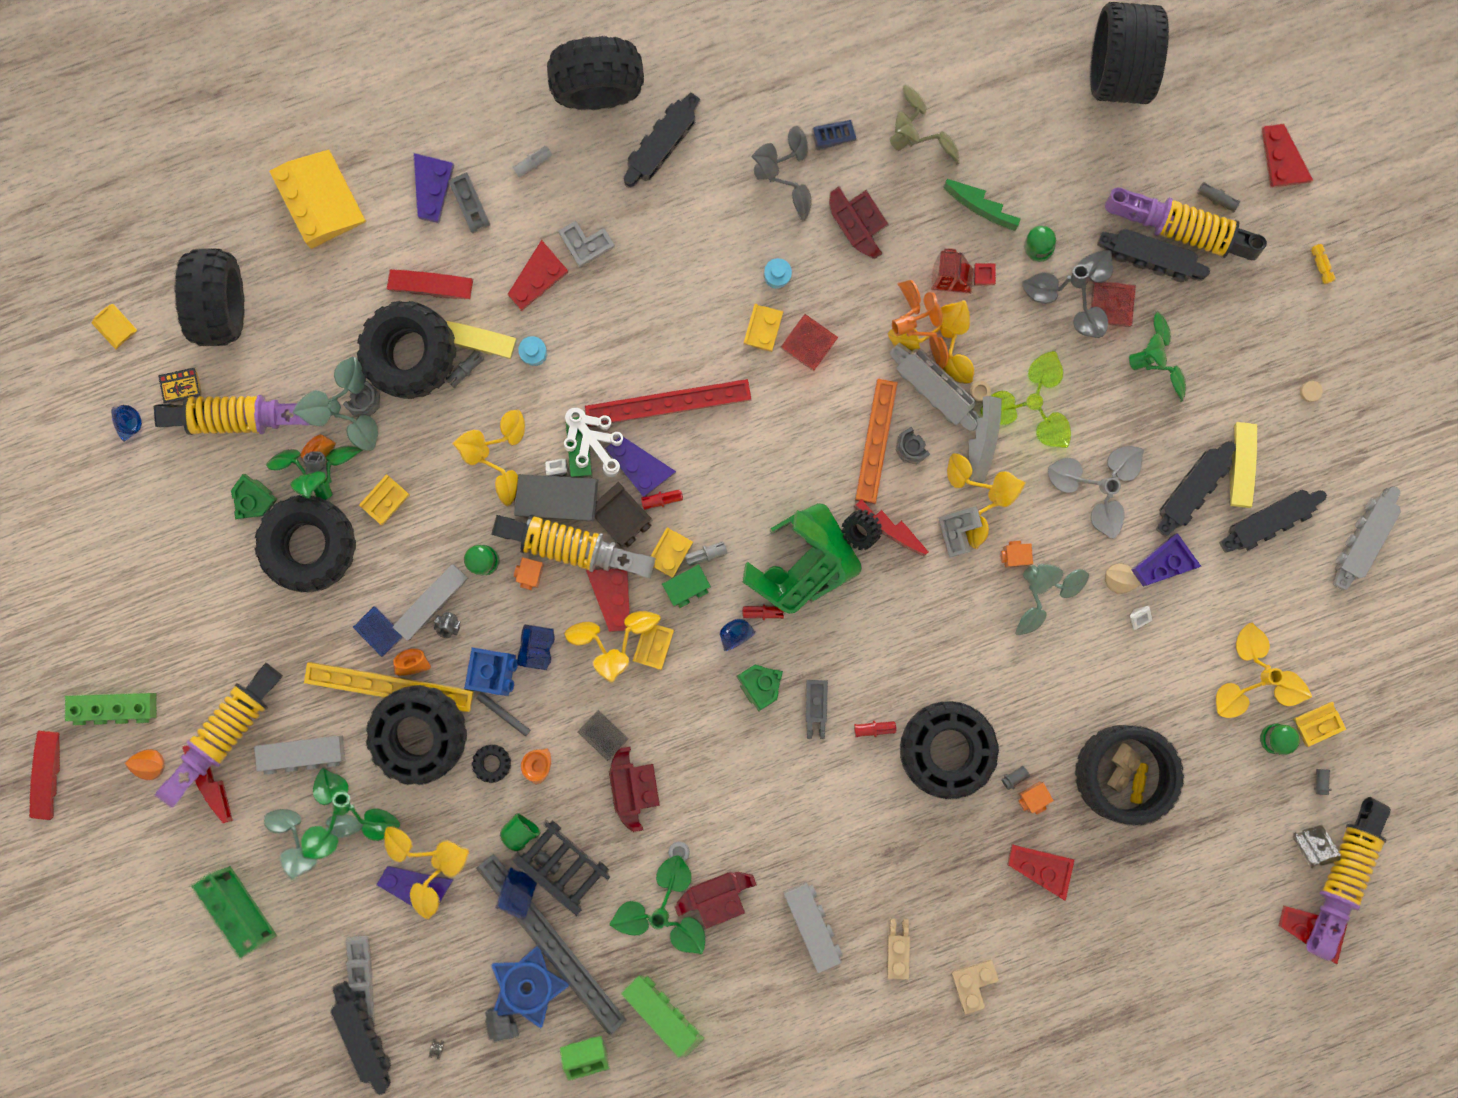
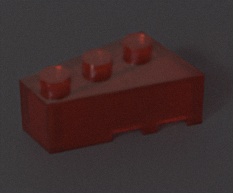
M952 248L940 251L933 265L931 290L972 294L974 269L963 253L957 252L956 249Z

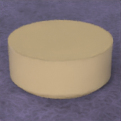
M977 381L971 386L969 394L975 399V402H983V397L990 396L991 388L986 382Z
M1316 381L1306 382L1300 388V396L1307 402L1317 401L1323 393L1322 386Z

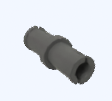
M1206 182L1201 184L1197 194L1213 201L1214 205L1219 204L1233 213L1240 204V200L1225 194L1224 190H1218Z
M474 350L463 363L457 364L458 367L445 380L450 383L456 378L450 384L453 388H456L466 376L472 374L471 371L484 360L483 357L480 355L474 361L479 355Z

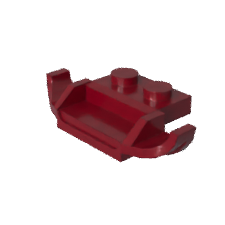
M840 186L832 190L829 198L831 214L851 245L873 259L878 258L883 252L877 246L872 236L886 228L889 223L869 192L865 190L849 201Z
M629 746L618 749L614 755L609 777L615 813H617L620 821L630 831L638 832L643 831V826L640 824L638 814H641L640 809L660 806L654 765L648 764L634 767L633 763H630L629 753L631 747Z
M727 872L690 887L675 905L678 917L698 909L704 926L707 929L745 914L738 893L747 888L757 886L754 875L743 872Z

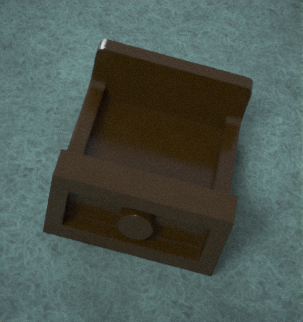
M619 481L596 501L595 519L621 548L631 546L637 540L635 536L639 532L645 533L652 526L650 524L653 521L652 518L631 497Z

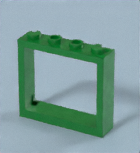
M231 866L211 872L191 886L239 959L261 948L277 936ZM226 872L231 876L227 881L223 877ZM267 930L270 935L264 938L262 933ZM250 940L252 944L246 946L245 942Z

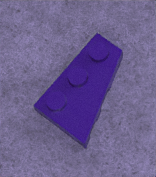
M414 153L418 218L439 223L449 187L448 180L451 179L454 164Z
M623 437L621 445L614 446L610 444L605 448L610 456L619 462L621 470L643 497L647 496L676 473L675 470L625 437Z
M1176 533L1138 563L1131 571L1144 587L1202 566L1179 534Z
M387 866L376 885L412 906L410 900L412 886L416 883L423 885L431 875ZM436 876L428 884L427 887L432 888L436 892L439 904L452 884L453 879Z

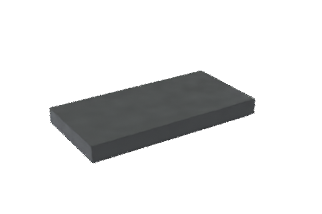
M518 474L514 515L529 517L532 514L539 518L594 521L599 480Z

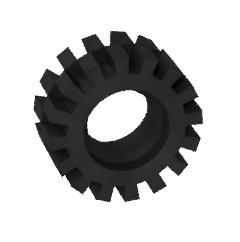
M862 509L854 511L842 523L841 527L843 529L841 532L845 533L843 538L844 540H849L847 542L848 545L853 544L852 548L856 549L858 547V550H867L880 539L882 534L880 528L882 525L881 523L877 524L879 519H874L872 512L868 515V510L863 512ZM857 524L865 529L867 536L858 530Z
M490 744L476 751L472 758L473 773L477 775L478 779L480 778L483 782L494 783L508 775L509 769H511V758L509 753L504 750L505 748ZM489 755L496 756L500 763L499 768L494 772H489L484 768V760Z

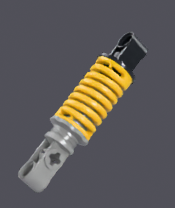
M532 514L526 523L496 515L491 535L521 542L520 553H528L531 550L533 555L539 554L542 558L547 556L549 560L555 558L557 562L563 561L564 564L578 565L579 568L587 569L589 572H593L596 566L603 567L606 571H609L610 567L633 572L632 574L651 578L656 558L617 549L616 543L603 541V534L594 533L590 537L589 531L586 530L583 536H581L582 530L578 528L575 534H573L574 527L572 526L568 527L567 532H565V524H561L558 530L559 524L557 522H554L551 527L550 520H546L542 524L543 519ZM625 554L630 561L629 564L625 563L624 566H621L622 563L619 561V557H623Z

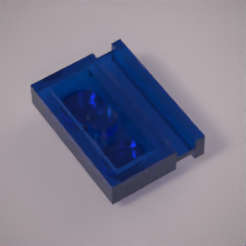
M373 606L353 626L359 635L381 657H384L403 638L393 628L394 624L376 606Z
M510 867L495 909H501L505 913L525 919L537 882L528 874L516 871Z

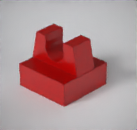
M975 263L974 285H995L996 263Z

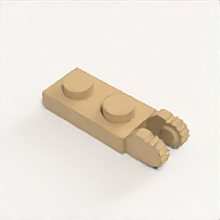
M890 918L887 955L888 979H909L910 936L908 919H903L902 922L903 935H895L896 921Z

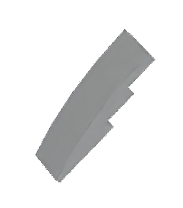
M992 396L983 397V418H976V439L969 440V462L972 466L970 481L984 483L991 466L1001 419L1000 398Z
M452 564L404 613L393 628L407 641H410L422 626L426 625L436 612L443 608L466 582L468 577Z
M347 937L349 986L353 993L358 991L360 997L365 1000L366 1011L374 1021L369 937Z

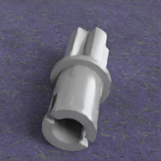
M543 146L532 155H527V158L513 166V169L521 178L533 168L537 169V166L551 157L552 153L547 146Z
M721 541L712 546H703V549L685 555V559L689 566L705 560L710 562V559L727 554V549L724 542Z

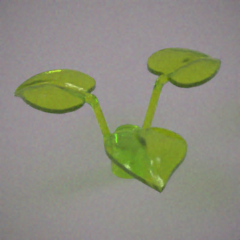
M1050 351L1036 358L1029 367V380L1039 384L1036 393L1030 394L1026 402L1015 405V397L1010 392L1004 390L997 391L991 396L1001 399L1000 425L1011 424L1017 419L1016 408L1026 406L1031 411L1038 410L1044 419L1036 428V435L1039 441L1046 446L1067 448L1071 440L1069 421L1059 412H1053L1047 418L1041 408L1043 398L1039 394L1042 385L1046 388H1053L1063 378V367L1057 352ZM983 406L980 408V412H981L982 415H983Z

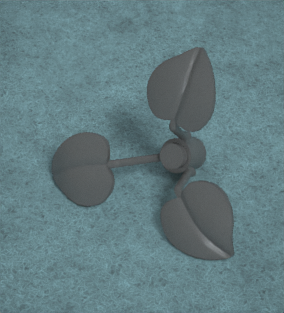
M793 126L788 133V144L792 150L789 155L777 159L778 154L775 146L772 143H766L760 146L751 157L757 162L754 167V174L757 180L769 179L770 182H778L795 188L792 191L793 203L801 221L804 222L808 217L812 204L809 189L805 184L799 186L798 183L775 178L779 173L778 163L796 156L798 161H802L807 156L808 142L806 135L800 126Z
M1111 250L1096 252L1083 258L1073 268L1072 276L1068 275L1060 287H1058V279L1050 273H1039L1022 281L1026 294L1034 301L1042 304L1056 301L1057 291H1062L1069 282L1075 288H1081L1084 312H1079L1074 317L1073 324L1076 331L1084 336L1100 338L1105 335L1108 328L1107 315L1099 307L1087 309L1086 285L1089 278L1095 283H1102L1111 278L1113 273Z

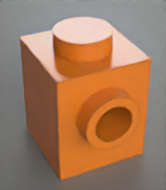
M1010 541L1009 545L1004 546L1003 551L1000 552L1001 562L1005 563V568L1033 565L1032 544Z
M522 557L520 566L517 565L514 571V577L516 582L520 583V588L532 590L533 587L538 588L544 563Z
M1040 781L1018 793L1021 798L1018 802L1024 811L1027 810L1029 813L1035 812L1036 815L1047 809L1046 805L1054 801L1045 784Z

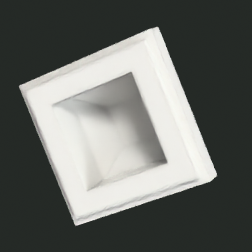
M566 458L545 462L547 476L562 477L567 473Z
M1149 606L1133 609L1130 619L1134 630L1152 621Z

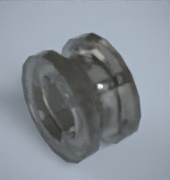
M433 1039L429 1058L436 1057L437 1060H440L445 1041L438 1042L437 1039Z

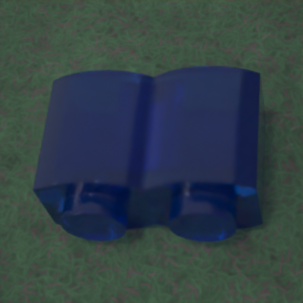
M524 624L517 666L547 670L551 663L550 649L555 641L554 630Z

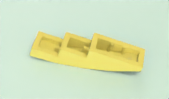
M446 321L454 334L455 346L511 359L517 341L516 338Z
M1236 422L1234 425V444L1236 449L1232 454V467L1230 469V506L1251 508L1256 474L1257 424Z

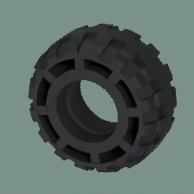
M590 36L570 40L565 44L557 46L551 52L550 59L547 62L549 91H551L557 103L570 109L600 110L624 105L636 99L641 93V86L644 85L641 54L638 53L633 43L619 37Z
M193 249L190 253L183 254L177 263L174 293L178 322L186 339L191 343H196L198 346H226L230 342H235L243 330L245 300L241 271L236 258L231 253L224 252L222 249Z
M413 301L391 302L388 306H382L374 312L375 315L371 319L368 318L363 324L365 328L362 334H359L357 341L359 344L357 358L362 366L361 371L364 376L380 391L403 399L424 397L431 394L434 389H439L445 383L444 379L448 374H451L454 368L452 364L457 350L454 345V334L447 322L431 308ZM414 332L418 333L424 342L423 356L414 367L402 370L394 362L393 352L395 345L404 335Z
M302 495L292 496L273 505V508L262 517V522L255 534V554L258 557L259 566L263 572L279 586L297 592L321 591L338 582L345 576L344 574L347 569L351 567L354 560V551L356 550L354 529L346 515L331 502L315 496H310L309 498ZM304 525L316 526L323 532L325 538V547L322 555L311 564H301L295 561L289 550L291 536L298 528Z
M425 685L404 687L386 696L372 711L366 727L367 750H370L371 760L375 766H378L388 778H393L400 781L399 783L406 785H424L446 775L461 758L467 739L465 718L462 711L460 712L455 705L457 703L451 697L444 695L441 690L425 687ZM417 717L425 721L431 728L434 741L432 748L427 753L415 755L405 750L400 744L397 731L400 722L405 718Z
M943 701L922 708L908 721L901 737L900 758L907 776L920 790L937 798L959 799L976 793V791L987 784L998 764L999 743L993 726L980 711L964 703ZM945 730H954L961 733L969 744V757L963 766L955 770L941 769L931 758L930 746L932 740L937 734Z

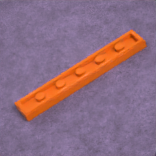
M877 379L855 497L856 501L862 499L864 502L876 504L898 382Z

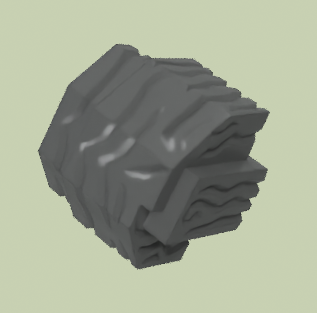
M366 381L361 392L357 394L351 393L349 396L351 400L343 403L345 408L355 417L360 415L371 416L380 408V393Z
M910 427L899 434L896 452L903 462L918 464L926 459L930 453L924 449L926 444L920 435L915 436L913 428Z
M495 1006L485 1011L488 1038L493 1040V1043L519 1036L517 1022H514L513 1014L499 1016L498 1012L494 1011Z

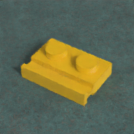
M754 304L743 344L772 352L783 311Z
M386 474L359 506L383 526L410 494Z
M667 527L650 556L656 558L654 568L673 578L693 541Z
M656 625L649 631L641 633L632 661L662 670L675 630Z
M1334 702L1326 703L1293 718L1306 747L1346 730L1338 711L1334 707Z

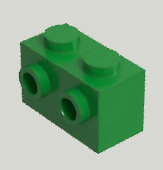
M699 564L662 584L673 606L678 605L679 608L691 603L689 599L697 596L698 599L709 593L707 589L711 588Z

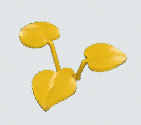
M963 300L958 303L942 306L940 309L943 322L931 332L937 333L941 331L942 336L945 338H952L948 352V363L943 370L954 381L967 384L974 381L975 371L973 363L964 355L956 354L953 356L952 354L957 335L965 334L970 327L968 306L966 301ZM893 329L888 332V337L894 346L901 343L911 351L920 349L919 343L931 337L924 336L919 338L917 335L908 337L907 333L896 336Z
M519 409L510 410L503 415L500 422V430L502 435H504L503 438L485 442L481 431L470 430L452 443L468 465L484 463L501 472L502 475L496 478L495 488L499 499L507 507L516 498L518 474L513 470L505 472L504 469L488 462L485 458L489 455L488 445L505 442L506 440L510 445H516L522 440L525 432V421Z
M953 453L949 458L947 467L948 480L953 487L962 488L967 483L990 489L988 497L993 503L978 511L982 527L965 532L968 543L974 549H978L985 542L989 532L987 520L981 514L996 506H1010L1020 495L1025 482L1007 471L999 472L994 478L993 485L970 481L968 479L972 475L970 462L961 454Z
M637 611L628 615L624 620L627 628L625 629L621 652L617 649L606 652L597 636L600 632V627L593 622L574 624L565 631L564 635L569 643L579 646L590 643L592 639L596 640L603 654L594 659V668L603 678L613 683L616 677L624 672L629 665V658L625 653L629 632L632 631L634 634L645 633L660 622L661 617L648 611Z
M1253 622L1244 626L1238 634L1236 651L1242 660L1248 661L1253 659L1255 663L1264 667L1265 670L1261 673L1260 683L1242 690L1234 683H1226L1218 689L1216 694V710L1218 715L1224 718H1234L1242 715L1250 704L1248 697L1244 693L1260 686L1277 685L1274 689V696L1283 706H1294L1312 698L1308 686L1296 673L1292 671L1282 672L1279 668H1271L1270 665H1266L1258 660V658H1263L1268 654L1270 643L1265 633L1257 628Z
M386 827L384 836L385 849L389 857L394 861L402 862L406 859V856H432L431 864L437 870L423 885L416 883L410 891V900L416 912L423 918L430 919L438 910L439 898L432 888L427 887L428 884L440 872L449 877L459 874L466 863L469 850L459 847L452 842L443 841L432 852L411 853L409 852L412 848L410 838L403 831L395 827Z

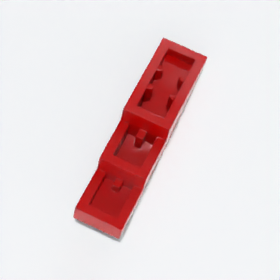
M390 269L387 290L392 292H409L413 295H431L435 298L470 299L473 279L430 272Z
M862 499L854 506L857 511L862 509V512L868 510V515L872 512ZM882 510L876 515L874 514L873 518L879 519L877 524L881 523L882 527L880 530H882L885 536L921 556H925L928 553V550L902 520L897 525H894Z
M37 731L31 771L29 818L51 820L54 817L53 797L57 794V774L60 772V733Z
M188 745L182 746L185 755L190 747ZM209 766L205 776L199 774L194 781L207 804L221 822H231L233 819L223 780L214 782L211 766Z

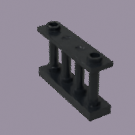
M545 819L543 824L547 830L527 853L521 855L517 851L512 857V862L577 917L582 911L579 905L581 903L580 900L601 876L606 880L610 879L609 868L601 861L597 864L560 832L562 828L555 821L549 822ZM553 835L557 836L563 842L562 845L542 867L536 868L532 864V859ZM571 848L579 857L558 881H551L548 878V872ZM587 862L595 871L574 895L571 894L569 896L564 892V886L582 865Z

